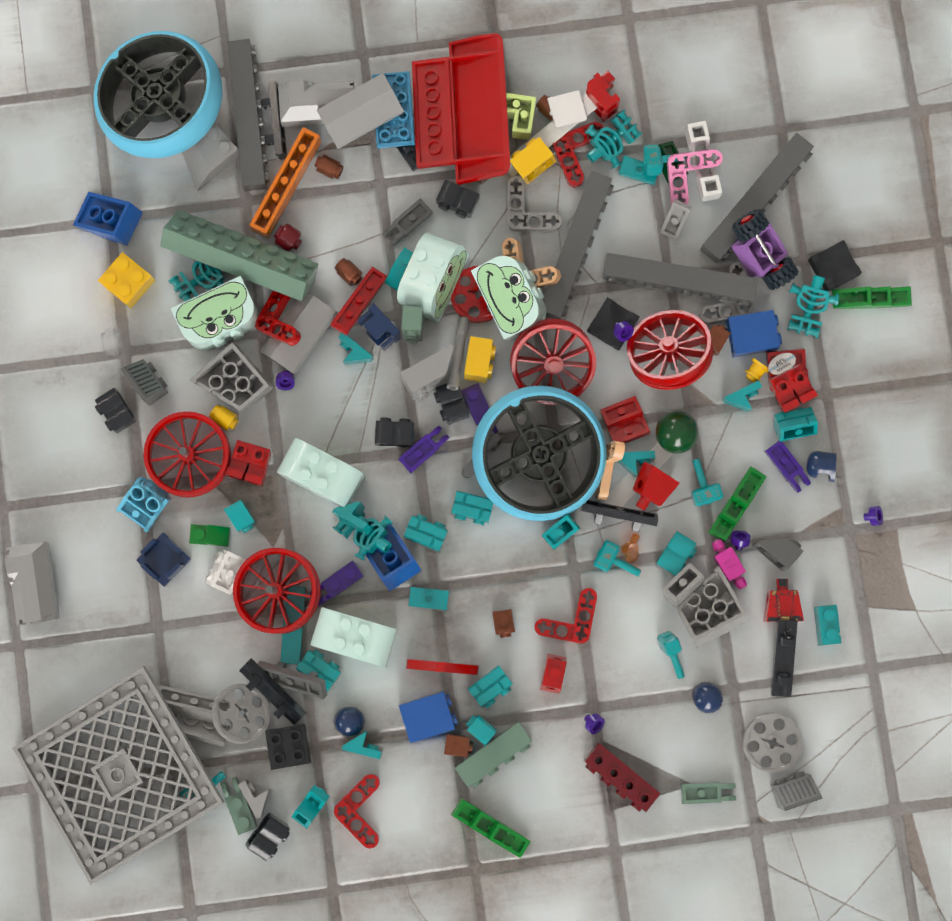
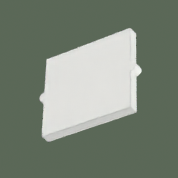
M579 90L547 98L550 108L549 114L553 118L555 129L587 121L584 110L585 104L582 102Z

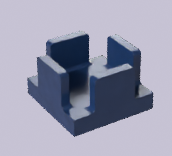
M373 303L368 308L369 310L358 319V324L360 326L364 325L367 330L366 334L377 346L381 345V349L386 351L394 342L397 343L401 339V334L397 327Z
M163 532L157 539L153 538L140 551L141 555L136 561L153 579L165 587L190 562L191 558Z

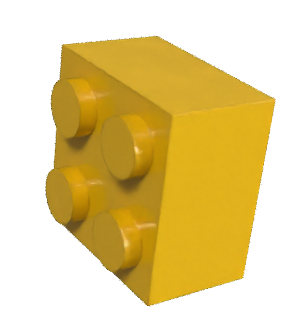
M540 137L531 139L526 144V148L522 151H516L511 156L510 163L527 185L557 162L553 153Z
M122 252L97 281L131 309L155 282V279Z
M470 336L464 380L487 384V379L492 378L493 364H490V360H494L496 346L493 345L492 339Z

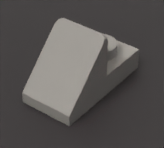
M674 199L660 233L677 240L692 206Z
M248 780L241 782L238 786L256 819L262 817L270 789L256 796L257 790L252 781L248 782Z

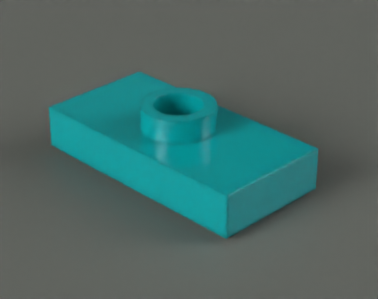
M624 156L618 175L655 185L657 175H647L643 161Z
M410 587L408 606L447 611L449 591Z

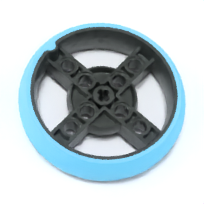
M171 31L149 32L138 35L123 43L105 61L94 88L95 114L107 138L125 152L143 158L170 157L195 145L214 124L222 102L221 75L211 54L194 39ZM167 52L179 53L166 68L152 67L144 71L137 65L146 58ZM202 67L204 73L203 93L196 109L192 112L184 105L186 99L184 85ZM125 78L132 84L130 90L132 104L115 121L113 115L114 99L121 81ZM172 119L179 125L175 130L159 137L135 138L149 122L159 123Z
M551 386L524 387L500 398L488 409L481 419L475 432L472 447L474 472L486 496L504 512L517 518L532 521L560 518L581 507L597 489L604 474L607 458L605 436L592 410L575 395ZM539 400L554 402L571 410L581 421L560 432L547 425H535L525 403ZM508 412L519 434L513 441L511 458L489 469L487 463L488 441L499 419ZM520 414L526 415L527 420L524 424H519L517 421ZM576 430L578 437L576 440L571 441L569 434L571 431ZM533 431L535 439L529 442L526 439V435L528 432ZM559 439L561 446L559 449L554 450L552 443L554 440ZM590 439L591 461L588 472L580 486L571 494L561 475L567 463L568 449ZM538 449L541 451L544 450V452L542 453V458L535 456L538 453ZM525 457L527 464L525 467L520 468L518 460ZM507 466L510 468L509 475L501 476V469ZM546 466H552V474L546 476L544 474V468ZM519 475L532 482H544L554 504L546 506L525 505L508 497L498 486ZM560 483L562 486L561 490L557 493L553 492V485Z

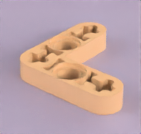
M513 238L505 239L502 244L503 256H511V258L519 260L524 264L520 242ZM511 243L515 244V247H513L512 250H509ZM552 266L531 270L538 277V281L535 284L537 288L554 285L561 278L560 271ZM551 272L555 273L554 276H552V279L548 277L543 278V275L547 276L550 275Z
M613 441L606 444V466L595 495L598 500L606 501L608 498L614 462L621 460L624 455L625 443Z

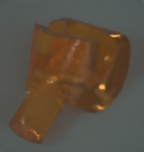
M635 533L632 534L629 542L621 546L627 563H633L639 557L637 542L640 536Z

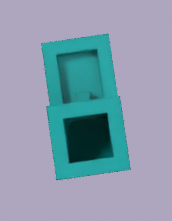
M313 785L291 818L307 829L330 796L327 795L324 789Z

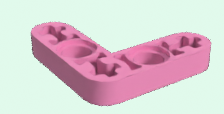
M707 149L673 154L668 158L667 171L671 204L674 199H678V193H674V190L681 191L683 189L684 192H680V197L684 199L682 202L685 204L689 203L686 171L720 165L723 158L720 151ZM712 153L718 156L714 163L711 160H705L706 164L703 165L704 158L702 154H705L704 157L706 158L711 157ZM694 155H697L700 159L696 166L690 164V158ZM675 158H677L678 161H685L687 167L682 163L678 164V168H675V166L671 165V162H674ZM674 178H682L683 183L680 187L673 185Z

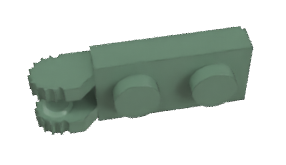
M233 777L232 784L237 792L236 794L230 795L225 781L221 782L220 785L226 797L224 799L236 831L240 835L257 828V824L251 808L238 786L239 781L237 777Z
M720 782L681 784V804L735 801L736 796L734 795L721 796V789L736 788L735 783Z

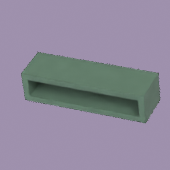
M516 722L458 764L455 770L468 788L470 786L475 788L483 782L482 778L485 775L492 776L499 770L498 766L503 762L507 765L514 760L515 757L513 755L518 751L523 753L531 747L529 743L532 740L520 723Z

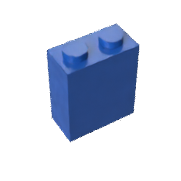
M773 310L727 318L726 327L728 329L727 332L731 333L729 335L732 358L776 351L780 348L782 337L777 332L778 317L774 315Z
M443 691L399 705L410 743L455 729L454 725L458 723L455 713L451 714L449 706L452 705L449 694L445 695Z

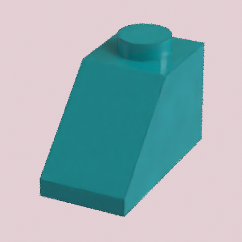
M405 247L403 248L385 280V284L398 291L400 281L413 255L412 251Z
M242 500L224 509L239 533L242 531L247 533L254 529L253 525L256 524V521L246 503Z

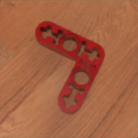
M592 122L569 131L555 143L553 142V150L566 181L573 188L580 187L584 181V174L574 150L590 144L589 141L592 137L589 135V139H587L585 130L591 124L596 129L604 128L600 122ZM578 133L584 137V140L579 143L573 139V136ZM558 141L566 143L564 145L566 153L562 154V148L560 146L557 147ZM564 158H572L574 161L573 165H564ZM573 169L575 176H580L578 182H576L575 180L571 181L573 177L571 170Z
M273 290L256 319L255 327L269 337L294 346L300 341L301 333L293 326L278 320L291 297ZM277 304L276 310L271 312L272 306ZM281 326L280 332L275 334V329ZM289 333V334H291V335H293V336H292V337H288V336H286V334Z
M591 588L581 591L574 624L541 618L535 622V632L540 636L582 644L587 642L590 637L596 607V592ZM588 591L591 592V596H594L593 599L589 600L588 606L592 605V610L588 607H580L581 603L585 605L586 598H583V594H587ZM582 610L589 612L590 618L588 621L580 620L579 613ZM546 622V626L552 627L551 623H555L553 635H549L550 630H544V633H541L540 629L537 628L538 624ZM577 622L589 624L588 628L584 627L583 633L586 634V638L584 637L582 640H578V636H575L576 632H579L581 626H577ZM560 625L567 628V634L564 637L559 636L556 632L557 627Z
M407 659L406 669L478 675L479 665Z
M375 774L366 775L334 808L335 817L364 847L369 849L377 846L379 835L356 810L378 789L380 780ZM367 778H374L376 786L374 788L370 786L366 790L369 794L366 795L364 790L359 788V785L362 784V787H364L368 783ZM354 791L361 792L363 798L360 802L352 800L351 795ZM339 806L342 808L346 806L348 808L346 812L349 816L351 813H354L355 816L350 818L348 823L344 821L347 819L344 814L341 816L338 814L340 811ZM355 819L362 822V828L358 831L353 830L351 827V822ZM365 827L369 829L366 831L369 836L372 834L375 836L374 844L371 842L367 844L365 842L367 838L364 834L362 837L358 835L363 832Z

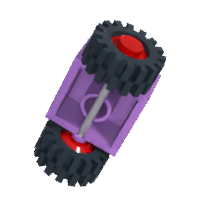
M762 210L750 211L747 215L739 218L737 222H734L732 230L738 241L731 247L750 277H762L770 290H774L775 288H780V286H785L786 283L791 282V279L798 275L799 271L792 259L789 257L784 258L788 255V252Z

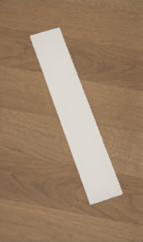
M584 94L581 99L585 104L584 110L587 117L597 107ZM551 121L531 139L540 137L549 148L553 145V142L555 143L578 123L555 129L554 122ZM528 140L525 144H523V145H522L520 148H518L516 151H518V150L522 151L524 148H526V147H527L526 144H527L530 140ZM510 163V170L508 172L513 177L517 174V171Z
M657 443L650 450L655 451V460L651 462V465L659 469L673 453L665 451ZM638 462L636 465V477L628 473L609 492L607 500H602L601 503L623 507L636 493L633 491V486L642 465H639Z

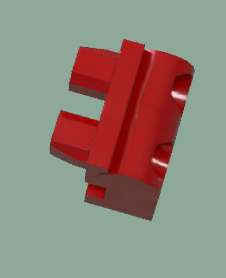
M606 71L603 75L597 72L593 79L587 83L586 89L587 97L597 107L594 112L603 123L618 112L620 98L616 93L613 96L609 94V91L614 88L613 82L615 81V77L609 71Z
M801 364L768 380L778 405L784 413L799 406V402L803 404L818 396Z
M237 440L225 475L263 487L271 459V449Z

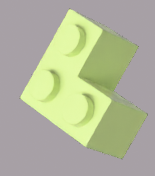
M506 93L508 119L514 120L512 138L530 140L536 97Z

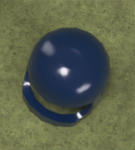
M812 452L808 456L806 470L809 476L817 478L818 474L824 473L829 475V482H835L836 453Z

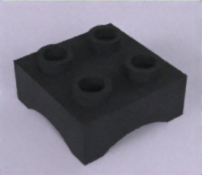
M844 240L808 259L814 273L825 278L823 289L828 292L858 277L862 273L852 258Z
M607 297L588 327L587 332L619 351L624 342L619 341L614 336V325L618 322L626 321L634 328L640 316L623 308Z
M305 724L265 731L271 770L311 763Z

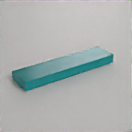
M293 586L288 588L289 592L306 595V587ZM288 594L287 598L304 611L305 597ZM285 601V608L292 624L302 614ZM283 620V627L287 626L285 620ZM303 626L293 632L282 634L280 662L299 665L301 661Z

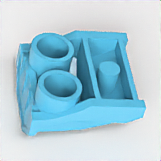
M139 477L126 493L116 511L125 514L144 528V531L147 533L171 498L167 491L161 489L152 480Z

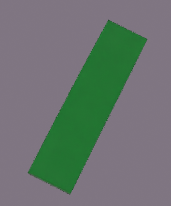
M869 286L832 290V296L839 295L838 305L836 306L833 303V309H873L912 306L911 286L891 288V286L871 288Z
M750 466L708 533L724 543L745 510L749 507L767 476Z
M462 798L451 813L454 818L519 858L522 857L531 842Z

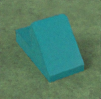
M341 333L338 337L341 342L339 345L347 352L351 350L343 361L344 365L366 363L373 360V356L349 336Z
M758 380L725 396L722 401L725 404L749 412L752 408L746 396L750 399L758 395V390L762 388V385Z
M655 451L624 452L623 458L617 462L636 477V462H639V465H643L644 461L651 464L655 460Z
M360 501L348 504L345 508L341 506L333 509L332 512L338 519L364 534L369 535L372 531V528L368 525L369 521L360 516L365 509V506Z
M566 514L541 536L554 550L576 533L580 527L569 514Z
M368 731L342 746V750L376 759H381L382 755L379 746L368 744L367 747L364 746Z

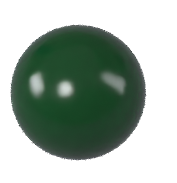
M671 411L660 418L656 425L655 435L658 444L665 451L681 454L689 451L696 444L699 429L695 419L688 413Z

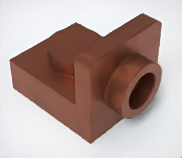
M512 609L492 612L495 634L500 635V638L512 637L511 633L515 632Z

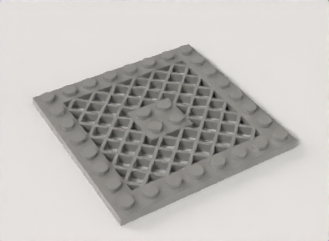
M146 666L136 670L12 748L90 885L225 802ZM126 701L124 709L117 708V706ZM131 701L140 703L137 713L129 711ZM143 708L146 709L148 715L142 714ZM115 711L123 713L121 723L113 721ZM109 712L108 720L100 718L101 716ZM128 715L136 717L134 726L126 724ZM141 718L150 720L147 730L139 728ZM93 722L92 729L83 728ZM98 722L107 724L105 733L96 731ZM111 725L120 727L118 736L110 735ZM153 725H155L158 732L152 731ZM125 728L133 730L131 740L122 738ZM77 732L75 740L67 738ZM82 732L90 734L88 743L80 741ZM138 732L146 734L144 743L136 741ZM95 735L103 737L102 746L93 745ZM151 735L159 737L157 747L149 745ZM108 739L116 740L115 750L106 748ZM163 741L167 745L168 749L162 748ZM61 742L59 750L51 748ZM66 742L74 744L72 753L64 751ZM121 742L130 744L129 750L126 747L120 750ZM79 745L87 747L85 757L77 755ZM134 746L143 747L141 757L132 755ZM92 749L100 751L98 760L90 758ZM148 749L156 751L154 760L146 758ZM50 752L58 754L56 763L48 762ZM105 752L113 754L107 759L103 760ZM161 752L169 754L167 764L159 762ZM62 756L71 758L69 767L61 765ZM173 758L179 767L172 765ZM76 759L84 761L82 770L74 769ZM133 760L140 761L138 768ZM144 762L153 765L151 774L142 772ZM88 763L97 764L91 768L93 773L87 772ZM157 766L166 768L164 777L155 775ZM49 767H53V768H54L53 774H52V772L50 771ZM59 769L67 771L65 780L57 778ZM171 769L179 771L177 781L169 779ZM72 773L80 774L78 784L70 782ZM183 775L189 784L182 782ZM85 776L94 778L92 787L83 785ZM143 777L150 778L148 787L139 786L145 782ZM154 780L163 782L161 791L152 789ZM58 783L64 785L63 791L61 790ZM98 783L100 784L102 790L96 789ZM167 783L176 785L174 794L165 792ZM69 786L77 788L75 797L67 795ZM180 787L189 788L187 798L179 796ZM133 789L131 798L123 796ZM82 790L90 792L88 801L80 799ZM138 790L146 792L144 801L136 799ZM95 793L103 795L102 804L93 802ZM151 793L160 795L157 805L149 803ZM164 797L173 799L171 808L162 806ZM107 800L110 803L116 800L115 808L106 806ZM121 800L130 802L128 811L119 809ZM177 800L186 802L185 804L176 808ZM68 801L74 802L73 808L71 807ZM79 803L87 805L85 814L77 813ZM134 804L143 806L141 815L132 813ZM92 807L100 809L98 818L90 816ZM148 807L156 809L154 818L146 816ZM105 810L113 812L111 821L103 819ZM161 811L169 812L159 819ZM118 814L126 816L125 825L116 823ZM131 817L140 819L138 828L129 826ZM78 818L84 819L83 825H81ZM88 821L97 822L95 832L87 830ZM144 821L152 822V824L143 829ZM102 824L110 826L108 835L100 833ZM115 828L123 829L121 838L113 837ZM128 831L136 833L126 839ZM88 835L94 836L92 842L89 839ZM98 838L107 840L105 849L96 847ZM111 841L120 843L110 849Z

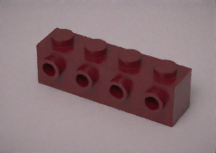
M597 743L583 760L587 763L585 768L593 774L598 772L602 776L600 778L602 782L608 787L611 784L617 788L615 792L623 799L628 797L633 802L630 805L639 812L641 810L647 812L660 796L656 789L600 743Z

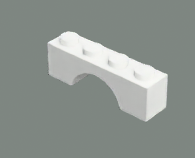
M706 121L687 124L684 132L689 152L710 149V137ZM702 154V156H703V158H704V164H703V165L706 164V163H705V160H711V161H712L711 157H707V158H706V157H704L705 154ZM697 155L691 157L692 166H696L700 159ZM714 167L693 170L700 201L706 202L719 199L722 189L719 176L715 172Z

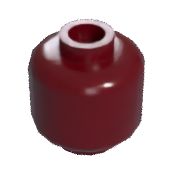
M281 224L273 236L275 244L287 252H290L293 248L297 250L302 243L300 239L301 232L290 224H285L284 226Z

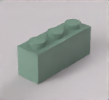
M403 306L401 328L403 339L407 340L408 343H418V341L423 340V307Z

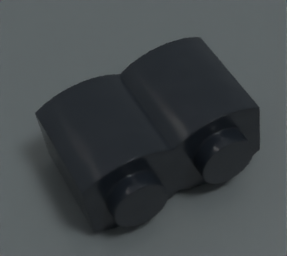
M445 180L436 198V204L444 211H455V214L460 218H471L480 199V194Z
M447 383L435 387L437 392L433 394L437 404L441 403L443 410L440 411L443 422L447 421L448 425L470 418L460 386L458 390H449Z
M112 388L95 399L97 404L95 408L100 415L104 414L107 420L105 425L110 431L114 430L118 434L137 421L116 388Z
M382 417L380 421H376V446H413L414 423L410 419L402 418L399 419V422L391 421V418Z
M269 812L248 838L245 845L248 850L267 861L269 858L274 857L278 850L277 846L281 842L286 841L290 834V828L288 824Z

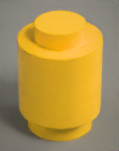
M217 404L209 415L217 425L226 431L234 430L239 423L238 415L223 405Z

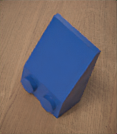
M88 192L73 225L112 242L128 246L143 212L131 202Z
M391 524L385 528L388 534L384 538L392 544L390 550L384 553L376 548L373 554L366 553V557L389 592L422 571Z

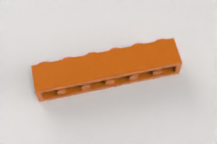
M304 127L302 128L249 224L253 232L267 239L270 238L321 144L320 135Z

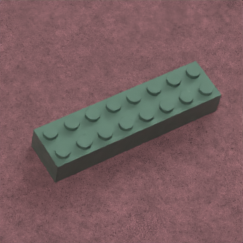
M178 210L164 226L160 247L232 275L241 276L245 280L300 301L304 299L315 282L318 263L297 256L292 252L279 249L274 245L266 244L258 239L245 236L240 232L227 229L222 225L214 224L204 218L196 217L186 211Z

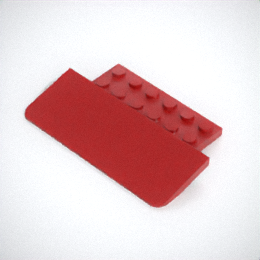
M491 33L449 42V57L412 61L417 168L455 165L456 183L458 185L503 176L510 170V148L502 37L497 33Z

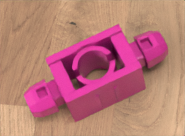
M718 539L712 543L714 551L718 552L713 558L721 568L727 581L729 582L734 579V585L741 590L747 586L745 578L741 577L746 571L732 547L725 549L723 541Z

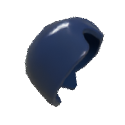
M701 682L694 688L692 693L695 706L703 713H714L722 706V693L716 685L710 682Z
M343 707L335 714L333 723L335 730L341 735L354 736L363 729L365 719L363 713L358 708Z

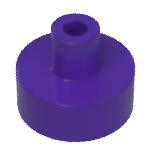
M618 322L614 325L613 334L619 341L625 342L633 335L634 328L628 322Z
M284 370L277 374L276 386L278 389L286 391L294 387L295 377L292 373Z
M880 506L870 507L868 513L863 515L864 520L870 521L872 526L882 525L883 512Z
M734 531L731 534L730 542L735 546L736 550L741 551L743 547L749 546L751 536L745 531Z
M597 713L593 715L588 714L584 718V721H586L585 729L591 734L598 733L605 723L604 718Z

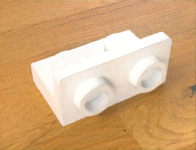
M222 549L221 552L219 551L216 554L215 564L206 575V584L231 595L235 576L246 559Z

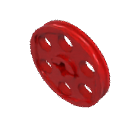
M472 266L462 271L451 295V303L459 316L466 317L473 323H484L494 318L487 309L484 297L480 296L477 299L476 295L473 294L477 293L480 289L471 270L478 266ZM462 277L470 279L471 282L468 286L460 284ZM464 295L466 298L465 303H456V296ZM474 307L479 310L480 313L477 317L469 315L471 308Z

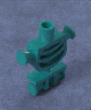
M625 109L610 120L617 131L608 127L596 131L593 128V124L586 129L585 134H589L592 137L589 142L594 147L586 154L592 163L601 157L604 161H611L612 169L621 165L622 162H619L617 155L623 151V143L620 137L622 136L628 144H631L643 134L642 131L639 132L636 128V123L633 125L630 123L632 118L626 115Z
M196 261L192 265L194 279L188 281L181 271L179 274L183 278V282L180 283L178 275L172 277L168 282L173 284L175 292H180L178 297L186 302L191 299L189 294L193 293L195 297L198 296L194 289L198 284L208 291L224 284L225 278L221 274L222 270L205 264L207 270L204 271V263ZM199 267L201 274L197 276L196 271ZM212 276L216 280H211L209 277ZM204 280H206V281L209 282L210 284H209V285H205V284H203V283H201V282L204 281Z
M814 275L811 286L803 284L801 288L796 286V283H792L789 293L797 294L796 303L805 312L804 316L791 313L790 317L799 320V323H794L790 319L787 327L788 331L790 329L795 330L798 334H800V331H805V336L810 334L818 338L820 327L813 328L811 325L822 326V322L811 319L812 313L824 312L828 307V303H835L837 306L839 298L838 294L832 296L829 295L827 290L822 289L824 277ZM803 292L809 295V300L802 295ZM800 298L807 302V307L801 305ZM817 298H824L822 301H816ZM815 305H823L819 309H814ZM803 322H808L806 327L802 326Z
M362 512L360 516L364 517L366 514ZM384 515V519L380 523L374 518L367 519L369 521L368 525L372 528L369 535L364 534L338 519L339 523L336 527H332L346 539L355 530L353 541L360 550L354 556L365 561L364 557L367 552L373 554L376 548L387 553L392 546L389 541L384 539L388 534L385 528L389 524H393L386 515Z

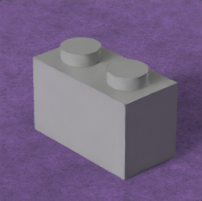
M689 563L662 589L664 597L677 608L692 592H695L702 585L704 575Z

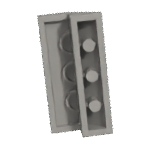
M384 73L317 109V112L339 149L403 114L404 110Z
M307 293L302 301L295 300L281 320V322L293 326L301 333L300 341L296 345L290 346L269 337L259 352L295 375L338 312L314 295ZM281 326L275 329V334L280 332ZM289 333L286 334V336H288V337H292V336H293V335H291V334H289Z
M159 685L158 689L188 739L224 747L226 739L217 732L212 720V706L216 697ZM223 700L220 701V709L227 711L228 703ZM228 720L222 722V727L226 731H229L231 724ZM153 725L152 731L158 732L155 725Z

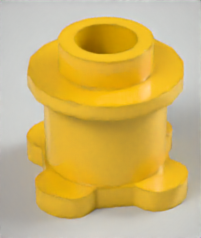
M753 358L751 360L753 364L748 370L744 371L747 374L745 377L752 383L758 380L761 381L762 375L769 372L768 367Z

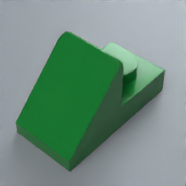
M191 524L189 544L228 547L230 528Z

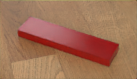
M371 267L331 322V326L347 336L384 285L387 275Z

